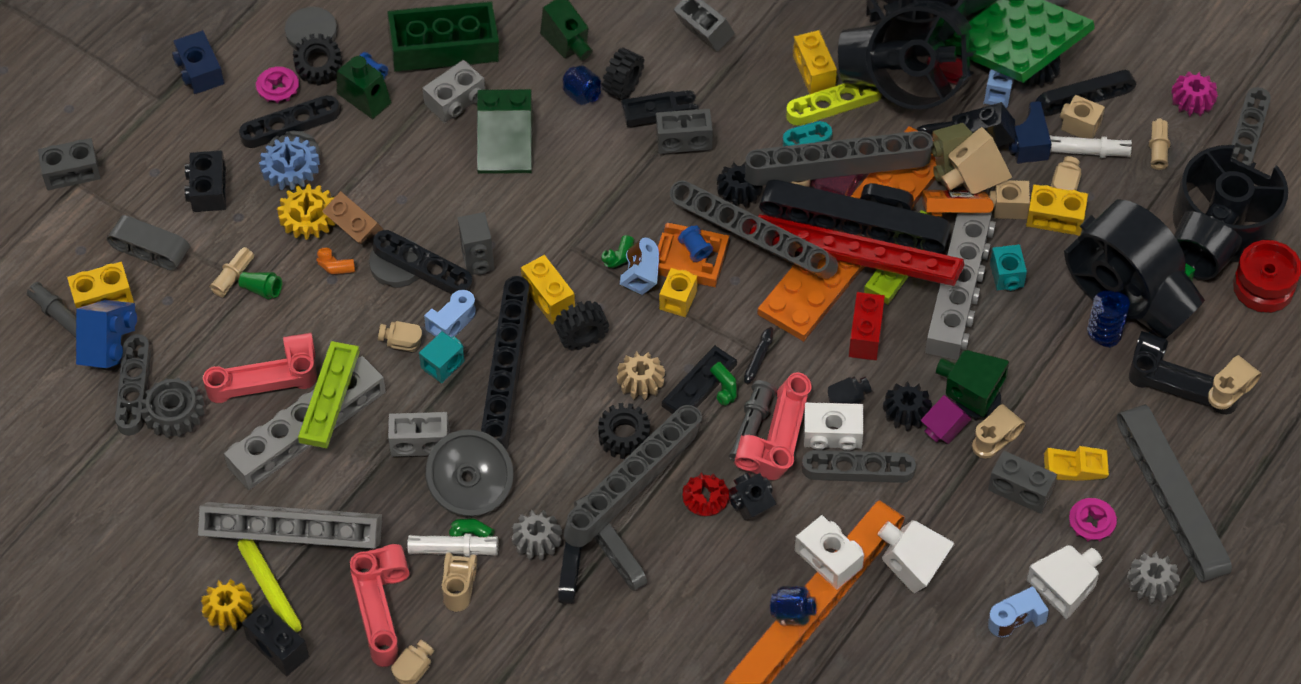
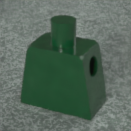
M554 0L545 5L542 10L540 34L563 58H569L576 54L581 61L587 59L593 52L587 44L589 28L570 1Z
M354 56L337 71V94L371 119L377 117L391 105L384 76L368 64L363 56Z
M965 350L956 363L941 358L935 373L947 378L946 395L985 417L1007 380L1009 361Z

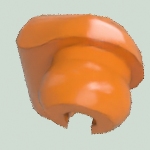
M321 248L318 250L317 263L329 274L355 272L354 259L337 260L332 256L331 249Z

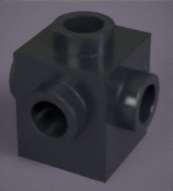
M747 472L734 479L733 481L736 485L728 489L730 493L729 501L734 510L741 513L744 521L777 504L771 494L773 489L766 477H762L761 473L751 477L750 473Z

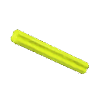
M252 539L239 540L237 544L238 549L272 609L296 633L300 632L302 629L301 623L255 542Z

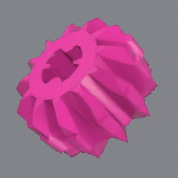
M1189 71L1185 76L1179 75L1171 91L1173 105L1178 106L1179 112L1187 111L1189 116L1192 113L1201 116L1204 112H1210L1218 97L1216 83L1210 82V76L1202 77L1200 71L1196 75Z

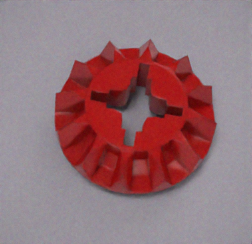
M701 472L695 478L690 477L688 483L684 485L683 502L691 512L697 515H715L726 507L729 501V488L725 485L724 479L720 480L714 473L704 475ZM704 486L708 492H711L709 502L701 494Z

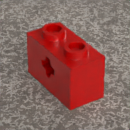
M857 292L849 357L877 361L885 295Z

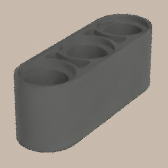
M126 215L120 217L107 236V242L116 250L171 271L176 270L190 249L189 243L181 236Z

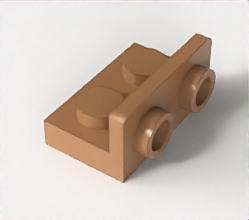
M341 191L323 210L327 217L359 244H362L367 238L375 237L379 231L384 230Z

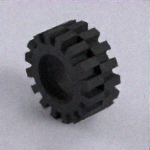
M319 33L318 38H315L314 34L309 35V40L303 37L301 39L302 44L297 43L296 50L293 51V61L297 75L300 74V79L303 81L307 79L308 84L311 85L313 81H316L317 86H320L323 80H325L326 84L330 83L329 78L331 77L335 80L337 78V71L342 65L341 52L336 41L332 42V38L329 36L324 39L323 34ZM323 52L327 55L328 60L321 67H312L307 62L308 57L312 53Z
M622 47L618 49V52L614 53V58H611L609 61V67H606L605 71L607 72L603 75L602 89L623 100L630 97L631 92L635 90V85H638V79L642 76L641 70L644 69L643 63L645 60L642 55Z
M582 301L577 302L575 307L572 304L568 306V311L563 309L561 315H557L556 321H554L561 343L565 348L568 347L569 350H573L575 347L577 350H581L582 346H586V348L591 347L590 343L594 342L597 344L599 342L598 338L603 339L606 336L605 333L609 331V323L603 309L595 301L593 303L586 301L585 304Z
M618 403V409L612 405L609 407V412L605 410L602 413V418L600 417L598 421L599 443L601 446L603 445V450L606 453L610 450V456L616 457V454L619 453L620 459H625V454L630 455L650 436V420H648L646 412L642 414V408L639 406L634 410V404L628 403V408H624V403ZM619 425H630L635 428V433L629 437H619L614 434L613 430Z

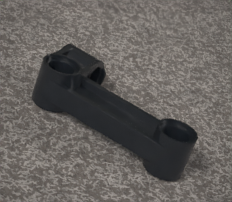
M1141 331L1129 371L1130 382L1140 388L1149 386L1213 407L1209 403L1208 393L1213 387L1214 377L1164 361L1163 357L1169 341L1166 338ZM1239 399L1227 409H1217L1215 407L1213 409L1220 414H1231L1236 410Z

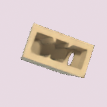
M983 127L979 128L949 153L948 158L954 169L941 177L949 191L963 184L971 194H976L1012 178L994 139Z

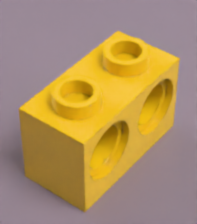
M817 30L794 36L793 57L809 94L836 86L837 69L820 31Z
M1033 184L1026 227L1080 236L1082 231L1080 225L1084 222L1088 193Z
M545 255L521 267V277H524L529 283L530 297L551 324H554L557 315H561L563 309L568 311V306L572 304L575 307L574 292Z
M122 261L107 264L90 271H82L67 277L76 309L103 300L134 303Z

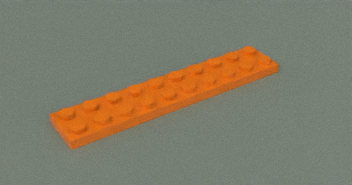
M909 126L904 133L917 130ZM931 154L929 164L923 167L870 173L850 197L860 199L863 187L866 184L874 183L908 191L914 197L913 208L922 197L923 190H927L936 180L933 172V167L936 166V159ZM826 258L818 262V269L824 267ZM837 260L838 269L835 275L823 279L793 265L758 307L757 315L804 342L865 266Z

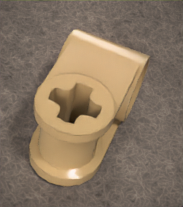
M1239 355L1235 356L1214 377L1213 387L1208 393L1209 403L1217 409L1231 407L1242 395L1249 392L1256 385L1262 373Z
M1005 405L998 406L990 416L976 427V437L972 443L973 452L980 458L993 457L1005 445L1019 436L1025 427V422Z
M446 552L442 591L444 604L451 611H462L469 606L473 581H475L477 571V555L472 554L470 557L453 556L452 553ZM454 591H461V593L452 594Z

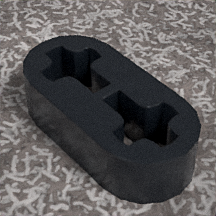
M874 183L866 184L860 196V199L907 210H911L914 197L908 191Z

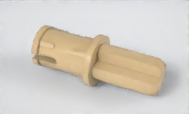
M1158 118L1157 121L1152 122V139L1149 141V147L1151 149V167L1156 170H1163L1168 167L1167 157L1171 142L1168 139V122Z
M244 247L239 250L229 264H224L222 272L210 285L212 292L219 297H224L231 286L237 280L239 281L241 273L254 258L253 252Z

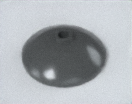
M459 430L446 435L433 447L426 462L425 477L431 495L440 506L456 515L473 517L489 513L504 501L512 486L513 466L508 452L497 439L478 430ZM468 473L471 476V481L465 482L461 475Z

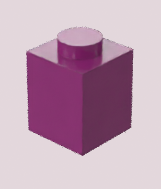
M943 395L921 421L927 426L924 431L934 441L938 442L941 439L949 444L972 418L951 399Z

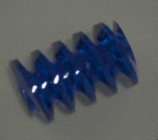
M1103 291L1094 297L1087 332L1092 340L1103 347L1111 348L1121 341L1130 305L1129 298L1119 292Z

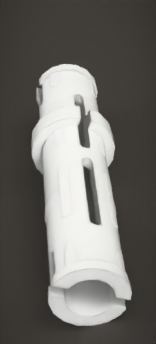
M1050 135L1052 143L1050 153L1100 155V158H1106V156L1130 158L1131 140H1111L1104 136H1101V139Z
M471 534L458 537L408 536V554L446 555V552H450L452 554L464 555V557H470L472 554L498 555L497 536L475 537Z

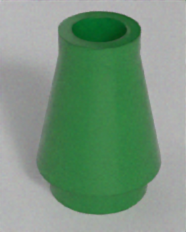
M242 272L238 281L240 288L247 289L268 300L277 298L282 289V279L274 272Z

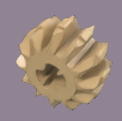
M636 351L634 358L626 355L624 363H619L617 383L621 386L623 394L631 393L633 400L638 395H642V398L646 400L648 393L656 396L658 388L663 387L665 369L660 365L658 357L651 359L649 352L644 356H640Z

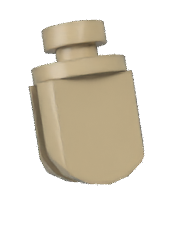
M1065 157L1063 162L1059 163L1055 169L1051 187L1077 191L1081 178L1080 161L1075 157Z
M399 321L391 322L390 328H386L387 325L384 324L380 325L378 340L384 341V339H388L387 346L409 352H415L420 347L422 330L419 325Z
M420 640L416 644L418 648L413 646L406 648L392 665L393 675L400 684H417L430 667L431 661L427 655L431 656L434 650L424 641Z

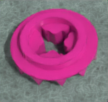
M285 67L269 68L262 72L256 81L259 97H264L267 102L274 100L277 104L283 99L289 101L291 95H296L297 87H299L297 75ZM279 83H282L283 88L277 87L273 89V85L277 86Z
M1085 498L1073 505L1069 514L1070 527L1075 530L1076 536L1081 535L1085 537L1087 542L1091 539H1097L1100 542L1103 538L1110 537L1117 523L1113 508L1105 501L1097 498ZM1088 513L1094 520L1099 519L1096 528L1091 522L1086 523Z

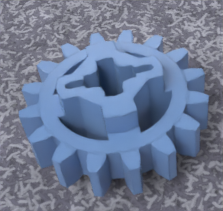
M285 137L282 143L276 139L274 140L275 146L267 145V153H261L260 155L262 161L259 162L264 180H269L272 187L278 183L280 190H283L286 185H289L291 190H294L295 184L304 187V180L313 181L312 173L319 172L318 165L320 162L315 146L310 147L308 140L300 143L299 137H296L294 141H290L288 137Z

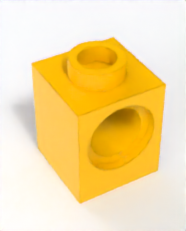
M671 268L659 294V310L686 317L697 293V276L686 270Z

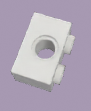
M805 403L804 447L818 450L824 448L862 449L863 404ZM828 427H837L838 429L833 430Z
M822 515L796 536L795 551L836 590L863 568L864 553L860 545L853 540L847 539L836 523L833 521L829 522ZM832 548L837 550V552L830 553L826 549Z

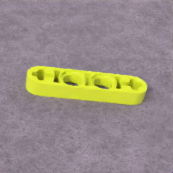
M844 83L793 99L787 104L786 118L789 123L801 126L877 102L883 95L876 86ZM844 93H850L854 96V99L847 101L840 96ZM819 101H826L830 104V106L827 108H820L816 105V103Z

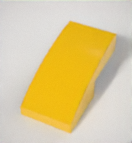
M1079 446L1075 452L1047 448L1044 452L1045 469L1056 473V480H1095L1109 476L1107 450Z

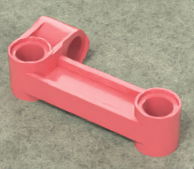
M312 333L283 337L286 359L226 369L222 367L209 368L203 375L208 398L212 402L223 403L231 397L291 387L300 389L312 387L317 381L314 359L316 356Z
M798 372L793 373L778 388L777 401L767 440L753 435H741L734 460L738 468L755 474L761 473L768 480H777L792 466L805 403L811 390V382L806 375Z
M398 544L359 552L350 560L351 579L371 658L376 665L381 667H388L394 664L398 658L397 637L383 585L402 582L410 574L404 550ZM361 569H369L367 572H359ZM383 645L390 646V648L387 650L378 649L380 646Z

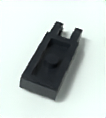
M690 90L669 91L623 99L621 101L627 127L656 122V113L699 109L698 105L692 103L696 97L695 93Z

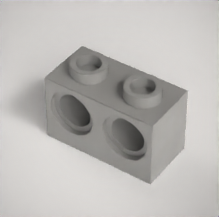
M462 60L422 88L424 104L446 123L451 118L460 115L464 109L473 103H477L478 90H485L484 78L466 61Z
M447 412L389 414L388 440L391 457L429 455L437 442L450 434Z

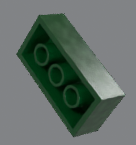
M492 1L387 11L388 34L394 72L455 66L462 60L466 61L469 65L499 62V39Z

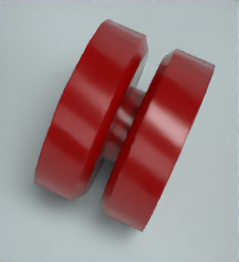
M1261 240L1250 244L1244 249L1240 257L1238 269L1233 280L1234 292L1239 301L1248 308L1258 312H1275L1283 309L1291 302L1301 276V260L1297 253L1288 245L1275 240Z

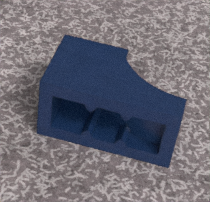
M1040 101L1030 102L1027 120L1021 125L1015 126V142L1009 143V151L1011 154H1015L1017 164L1049 160L1052 143Z

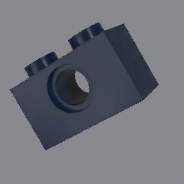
M203 30L173 40L176 50L172 52L174 62L177 67L182 66L183 71H180L183 82L185 86H191L194 95L224 85L221 67Z

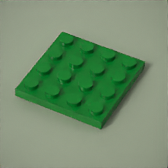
M998 0L969 21L972 29L969 31V50L976 51V54L970 57V60L1023 83L1095 29L1094 20L1045 0ZM955 31L954 36L945 41V46H956V54L962 56L961 35H957Z

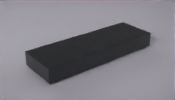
M714 345L662 400V407L672 414L684 405H691L697 408L720 384L718 379L710 372V369L716 363L721 362L731 372L737 366V360Z

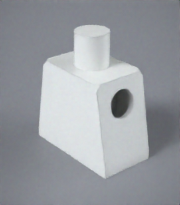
M913 520L902 527L901 530L888 521L878 533V536L890 545L882 556L884 563L914 594L927 586L954 545L949 539Z
M1067 545L1032 564L1027 581L1067 619L1095 588L1099 576L1095 567L1102 562V558L1093 548L1088 549L1081 555L1072 546Z

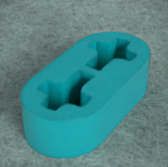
M822 121L791 128L784 133L782 146L831 141L832 128L828 123Z

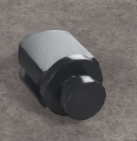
M848 377L830 385L827 393L830 403L860 404L861 401L865 400L863 393H871L872 389L866 377L860 378V382L857 381L856 377Z

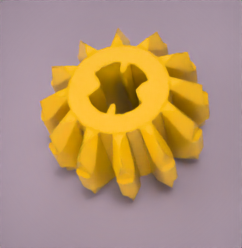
M232 579L229 580L227 585H223L218 580L217 588L208 587V595L202 596L201 602L204 606L202 607L203 617L208 619L209 625L212 627L219 625L220 630L223 632L228 625H231L236 630L237 622H243L247 619L246 615L252 614L253 611L252 604H250L252 603L251 593L246 591L242 583L235 586V582Z

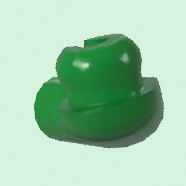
M624 235L621 237L618 250H605L601 255L604 265L608 268H616L628 262L626 253L634 245V238Z
M718 362L710 369V372L721 383V391L716 396L717 401L721 405L727 406L737 398L736 378L721 362Z
M475 518L456 519L451 523L452 527L449 530V535L451 537L464 536L465 533H472L477 537H493L495 530Z

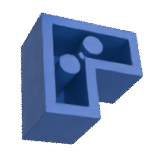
M103 300L76 309V365L108 368L121 363L123 355L121 335L135 331L137 323L135 303Z

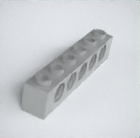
M992 211L990 213L957 214L948 256L964 259L965 266L955 286L940 283L925 350L927 354L958 360L961 349H967L970 334L965 333L966 326L972 327L975 311L970 310L971 304L977 305L980 288H976L977 281H983L986 266L981 265L982 259H988L991 246L990 243H986L987 237L993 238L996 222L991 221Z
M363 356L357 359L348 386L354 388L347 389L334 429L386 393L383 376ZM314 390L303 394L296 403L287 409L279 411L272 420L263 426L255 428L248 437L232 444L228 451L224 453L228 469L248 490L311 446L299 443L298 435L303 424L300 421L305 418ZM257 452H262V453L259 454V455H253V454H255V453H257Z
M206 502L199 508L198 536L376 548L381 544L382 514Z

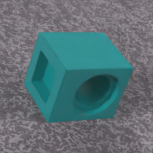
M1020 244L993 247L990 266L996 290L1011 291L1023 288L1027 270Z
M441 331L419 352L421 368L442 384L465 362L462 343L456 337H450Z

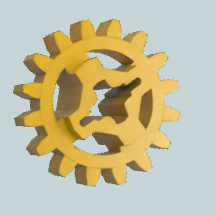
M307 184L304 190L299 185L296 186L295 193L288 190L286 192L288 199L281 198V206L277 207L280 225L284 226L287 234L293 231L294 238H298L300 234H304L305 240L309 239L310 234H314L316 238H319L321 230L328 233V225L336 224L323 213V210L335 197L331 198L329 190L322 193L320 185L315 190L311 189L310 184Z

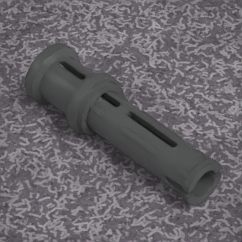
M756 380L752 384V395L750 400L746 401L744 405V412L746 414L729 454L730 460L733 462L741 435L756 436L761 421L770 412L768 406L771 398L775 397L777 389L769 382Z

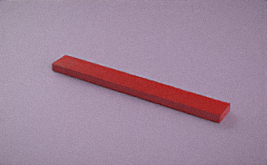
M762 214L758 216L824 249L835 257L836 260L951 286H955L965 266L964 259ZM757 224L753 225L749 234H752L756 231ZM777 235L772 240L773 246L779 242L780 235ZM803 246L797 248L796 251L802 252Z

